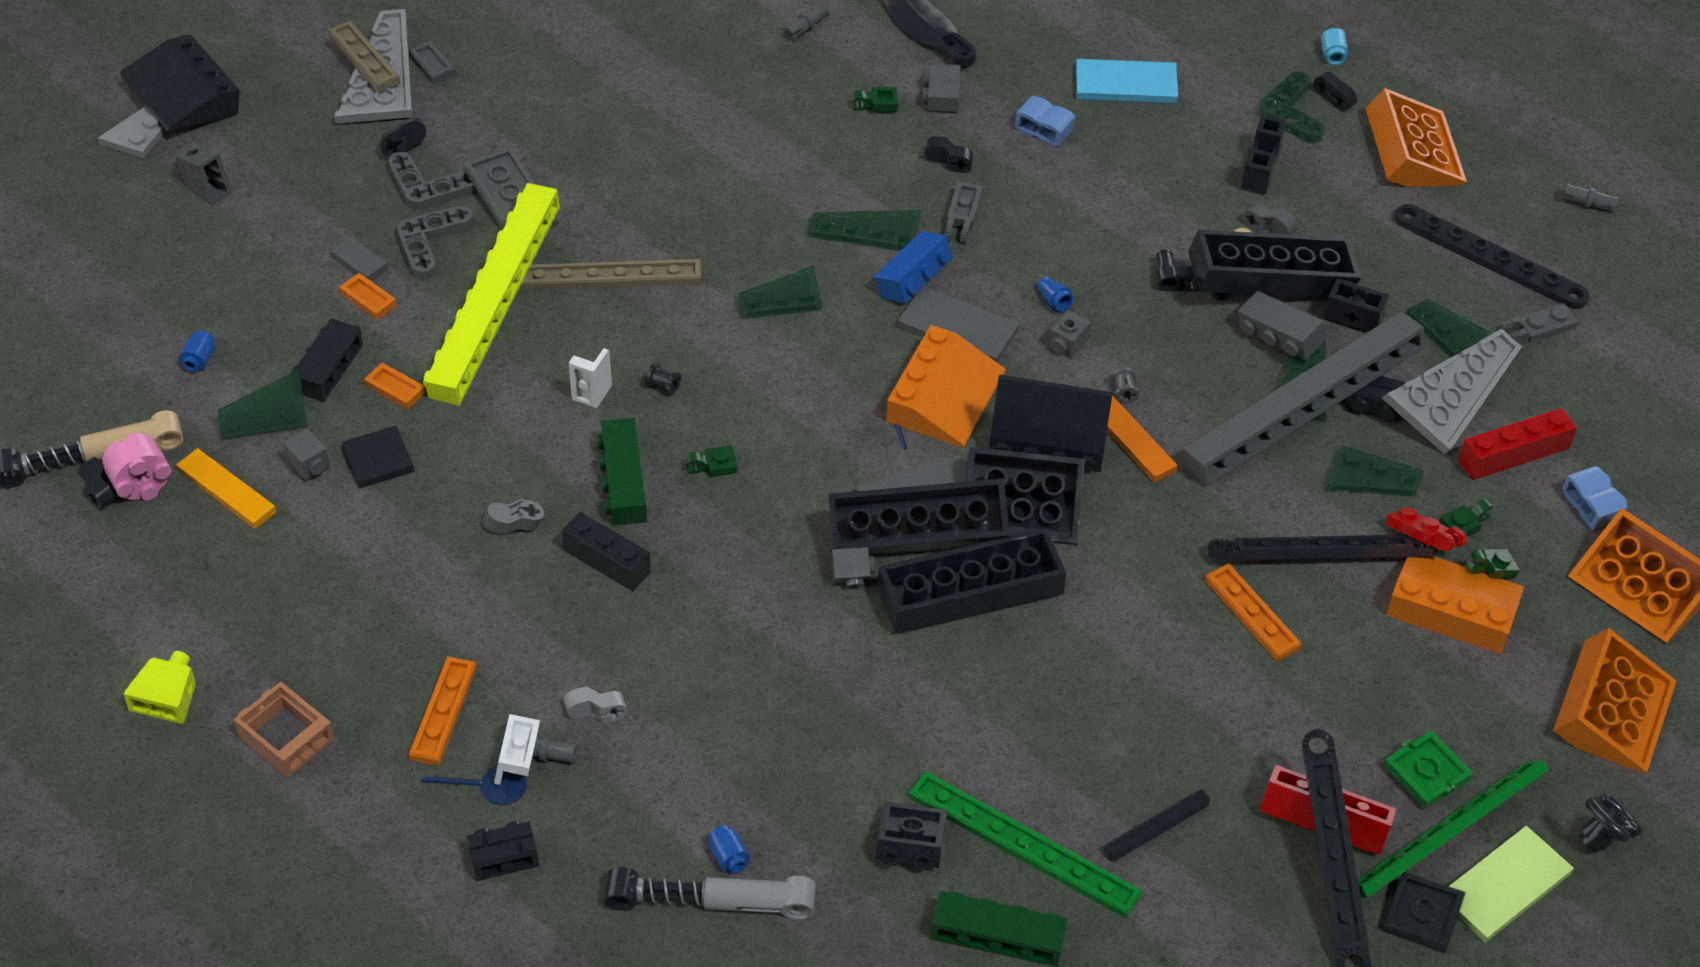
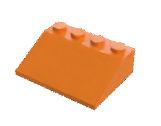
M1386 88L1365 108L1380 159L1383 163L1385 175L1390 182L1406 187L1465 185L1467 183L1443 111Z
M930 325L887 400L886 422L899 424L906 429L964 448L997 388L999 374L1004 375L1006 369L957 333Z
M1623 508L1618 511L1568 575L1570 579L1666 644L1700 610V559Z
M1434 556L1407 557L1393 591L1386 616L1502 654L1525 586L1501 578L1491 579L1485 573L1471 574L1467 567Z
M1608 628L1585 640L1553 731L1579 750L1643 774L1647 773L1677 680Z

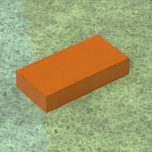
M360 273L339 287L341 295L376 320L397 306L396 299Z
M384 363L378 365L364 379L366 387L407 410L426 393L424 385Z

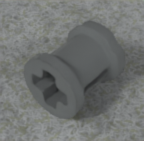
M1129 367L1118 368L1111 374L1112 383L1116 386L1114 396L1121 404L1133 403L1140 395L1134 383L1136 379L1135 371Z

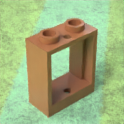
M279 682L272 689L266 690L261 698L250 707L244 708L233 719L238 737L287 778L335 740L331 722L282 682ZM285 708L305 724L307 728L278 751L255 731Z

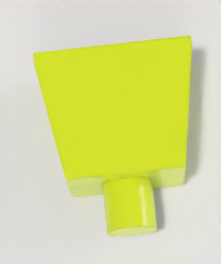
M174 651L169 661L158 658L149 659L124 692L128 710L183 724L196 685L192 668L187 666L190 657L184 652Z

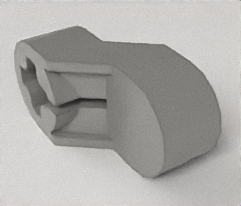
M585 686L571 690L564 696L567 713L572 719L593 716L603 723L622 719L628 711L622 693L617 691L599 694Z

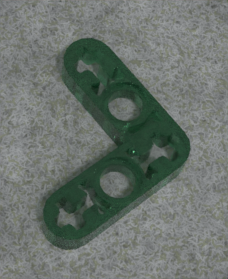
M1292 72L1260 101L1258 114L1260 117L1262 114L1284 120L1288 118L1295 119L1296 123L1286 121L1285 131L1309 144L1319 143L1324 136V125L1320 121L1292 107L1308 92L1310 77L1304 72ZM1286 94L1290 98H1281L1278 95Z

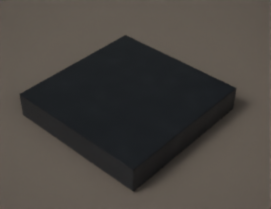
M397 426L342 442L344 452L359 488L415 472L414 465Z
M1403 872L1383 931L1446 953L1466 892Z

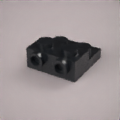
M885 802L877 839L876 860H882L890 866H895L899 863L911 864L920 870H928L931 867L939 868L947 810Z

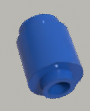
M196 331L189 336L179 355V361L186 370L195 372L205 369L215 349L213 336L205 331Z
M729 825L715 828L708 836L710 841L709 848L722 871L725 873H739L747 867L751 855L738 832Z

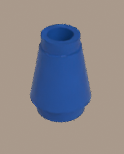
M1043 277L1038 281L1037 289L1052 310L1064 312L1071 307L1074 296L1070 288L1049 277Z

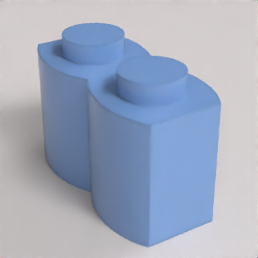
M1031 96L1016 113L1015 127L1024 134L1037 136L1041 141L1059 147L1073 131L1076 116L1063 107L1053 106L1041 97Z
M1594 466L1566 477L1562 487L1563 492L1569 502L1578 509L1580 516L1592 530L1607 526L1621 508L1627 511L1628 507L1625 497L1611 486L1609 476L1599 467Z

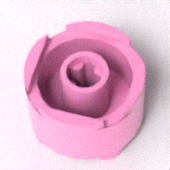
M134 433L127 435L128 439L121 443L118 440L113 442L106 449L102 463L108 478L120 497L130 500L142 498L148 501L158 495V491L168 481L172 469L158 444L151 436L143 433Z

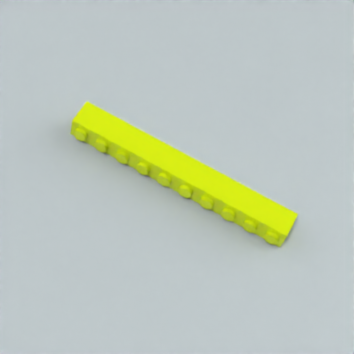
M527 183L523 192L518 194L516 206L513 212L510 211L508 213L506 225L503 231H499L493 250H489L483 269L478 271L473 289H469L467 292L466 302L463 308L458 310L452 329L447 331L441 350H437L432 368L427 370L424 375L423 385L426 387L428 398L460 406L560 208L557 189Z

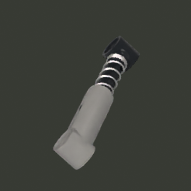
M615 867L607 873L604 904L614 911H629L635 908L637 903H643L646 900H652L654 904L658 901H667L669 905L673 901L682 902L684 905L688 902H696L698 906L703 905L704 910L783 913L789 919L806 920L814 914L816 884L815 881L806 876L788 877L785 881L706 877L702 884L695 883L694 880L691 883H681L679 879L677 882H666L665 879L659 882L651 881L650 878L648 880L641 878L631 868Z

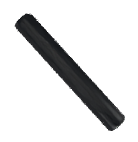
M1204 790L1194 792L1104 846L1105 855L1110 861L1120 859L1208 807L1209 796Z

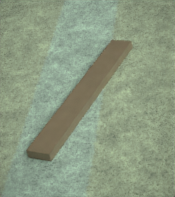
M700 259L533 264L530 266L518 290L701 284Z

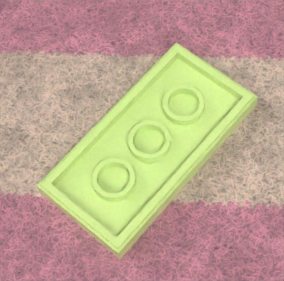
M1525 826L1450 885V887L1466 892L1458 918L1486 943L1570 876L1574 868L1529 827Z

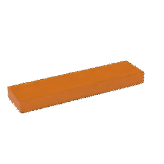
M1112 395L1107 433L1153 483L1177 472L1178 465Z
M1229 563L1206 575L1205 582L1277 662L1301 649L1302 643Z
M447 656L410 749L409 760L440 765L476 672V662Z

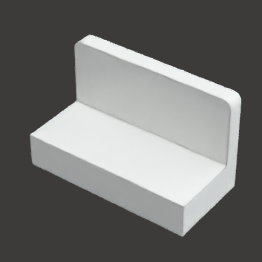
M603 348L594 362L577 356L572 357L569 362L572 400L595 408L599 406L612 386L610 351Z
M509 714L494 784H501L503 771L528 776L540 720Z

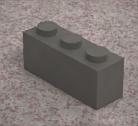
M1259 291L1237 311L1240 328L1244 333L1253 335L1265 341L1268 345H1274L1286 351L1289 355L1297 356L1305 361L1326 340L1322 320Z

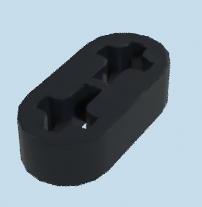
M1325 72L1315 78L1314 87L1317 93L1341 111H1345L1357 103V96L1354 90L1331 72Z

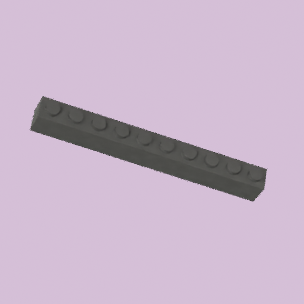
M1401 311L1184 447L1183 453L1186 468L1206 485L1211 484L1426 348L1424 327Z

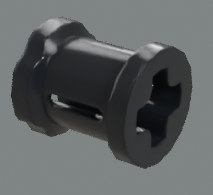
M654 363L646 374L645 385L648 387H658L665 390L666 394L671 396L674 395L680 386L681 373L677 371L672 373L662 369L660 364Z

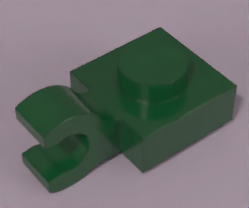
M871 87V92L861 90L854 92V111H864L872 106L873 112H898L899 103L896 87Z
M732 445L704 449V455L699 452L686 454L688 474L708 471L709 477H717L738 473V465Z
M1486 498L1478 501L1470 510L1462 505L1441 516L1440 524L1448 528L1458 527L1460 530L1465 531L1466 537H1469L1480 531L1482 525L1480 522L1491 517L1488 510L1492 509L1493 505Z
M1508 549L1473 551L1472 556L1475 561L1466 562L1465 564L1471 574L1487 572L1491 579L1516 578L1520 571Z

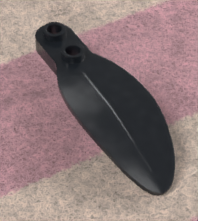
M883 0L890 19L907 37L928 48L938 50L952 63L960 65L962 68L969 67L976 62V48L959 35L951 21L929 1Z

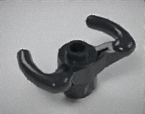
M1603 793L1600 796V802L1607 808L1601 807L1594 798L1586 801L1585 806L1593 817L1581 828L1582 832L1579 834V837L1592 851L1598 853L1600 850H1605L1614 841L1626 842L1630 839V836H1639L1642 833L1641 825L1610 794Z

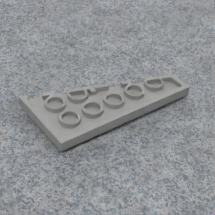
M405 9L380 11L369 41L399 75L400 84L378 93L360 71L355 68L349 81V89L341 99L342 105L334 115L335 124L413 117Z
M1500 329L1477 344L1468 347L1454 357L1424 372L1417 378L1408 381L1396 390L1387 393L1382 399L1445 454L1456 443L1522 346L1503 329Z

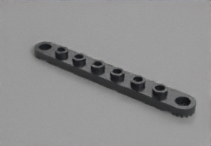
M1404 204L1397 208L1395 222L1402 226V228L1409 229L1414 234L1553 301L1564 303L1568 308L1580 309L1587 304L1589 292L1584 286L1415 205ZM1407 213V215H1413V217L1415 218L1408 219L1405 218L1403 214L1405 215ZM1577 293L1580 299L1572 298L1568 294Z
M1408 535L1235 538V541H1229V539L1223 541V538H1221L1220 540H1211L1208 544V556L1212 559L1222 561L1243 560L1248 563H1256L1260 560L1287 562L1289 559L1314 562L1318 559L1326 558L1334 561H1344L1347 558H1359L1370 561L1374 560L1375 557L1401 560L1404 557L1435 556L1440 551V549L1429 546Z
M1323 729L1310 730L1303 738L1302 754L1337 967H1345V961L1350 957L1359 958L1364 967H1371L1369 945L1334 740L1330 733ZM1314 738H1320L1326 742L1327 750L1321 754H1316V752L1310 750L1309 742Z

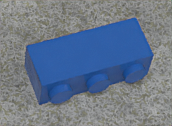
M921 231L874 276L880 296L883 299L907 303L953 258L947 236Z

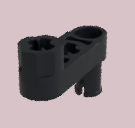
M1162 249L1156 253L1158 264L1156 275L1160 290L1172 292L1199 291L1196 279H1194L1195 275L1192 266H1174L1173 253L1169 249ZM1211 292L1212 297L1216 298L1217 301H1227L1235 295V293Z

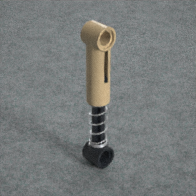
M160 411L155 413L150 420L80 436V443L77 440L75 445L66 446L63 443L62 448L53 450L50 447L49 451L41 453L37 450L36 454L28 455L27 453L20 454L19 451L10 448L0 450V487L5 489L18 487L23 484L27 475H31L33 472L37 473L38 469L46 468L50 470L51 466L55 465L63 467L65 463L71 461L76 464L80 459H83L85 462L93 456L102 461L106 449L113 442L118 440L121 443L128 439L127 435L134 433H143L151 436L161 450L177 448L183 442L179 418L173 411Z

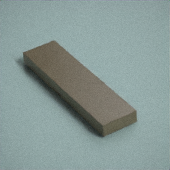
M351 21L328 30L329 37L378 93L400 84L399 75Z

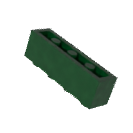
M635 418L601 421L602 432L596 434L598 450L604 449V454H599L600 470L607 473V476H602L603 493H609V498H604L606 516L612 515L613 526L646 523L647 507Z
M940 891L932 921L931 940L1058 967L1068 918L1060 917L1053 912L1042 913L1028 910L1020 905L1009 906L1000 904L987 898L967 897L959 892Z

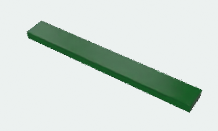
M1539 760L1523 763L1358 879L1360 897L1368 898L1549 771L1545 762Z
M927 771L923 773L909 792L908 798L924 807L947 810V820L1127 919L1142 896L1143 890Z

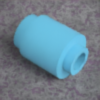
M1338 28L1326 30L1321 35L1324 59L1330 65H1341L1346 61L1349 53L1345 32Z

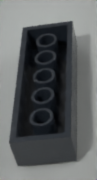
M1198 229L1188 250L1199 292L1255 294L1259 291L1266 295L1328 298L1337 278L1358 284L1361 279L1350 240L1346 237Z
M1004 478L828 494L833 550L868 547V555L871 556L961 548L1010 536Z
M1047 528L878 566L877 588L893 630L897 634L1064 594L1067 572Z

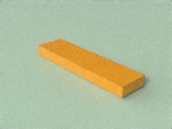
M198 448L176 464L178 472L254 529L277 513L275 505Z

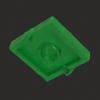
M1432 730L1413 742L1411 740L1404 742L1400 750L1385 758L1383 764L1424 809L1443 797L1449 796L1451 792H1455L1456 789L1471 781L1473 772Z

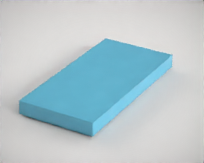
M1077 59V99L1177 103L1176 63Z

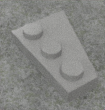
M145 106L99 136L98 142L100 145L144 158L167 130L148 107Z

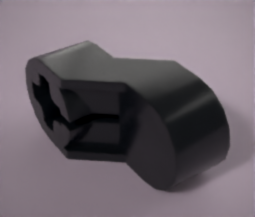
M413 117L384 133L380 139V148L383 154L390 157L396 152H406L412 146L422 142L427 133L425 123L421 119Z
M940 136L931 137L926 143L925 157L928 161L943 163L951 172L967 173L971 170L974 156L969 148L955 146L947 137Z
M93 456L79 465V470L86 480L85 491L89 500L100 510L115 501V496L107 485L109 480L103 463Z

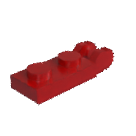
M1401 508L1400 511L1387 515V526L1445 552L1452 550L1456 546L1461 547L1466 544L1467 537L1464 533L1465 531L1455 526L1448 528L1441 525L1438 520L1426 518L1418 514L1415 509Z

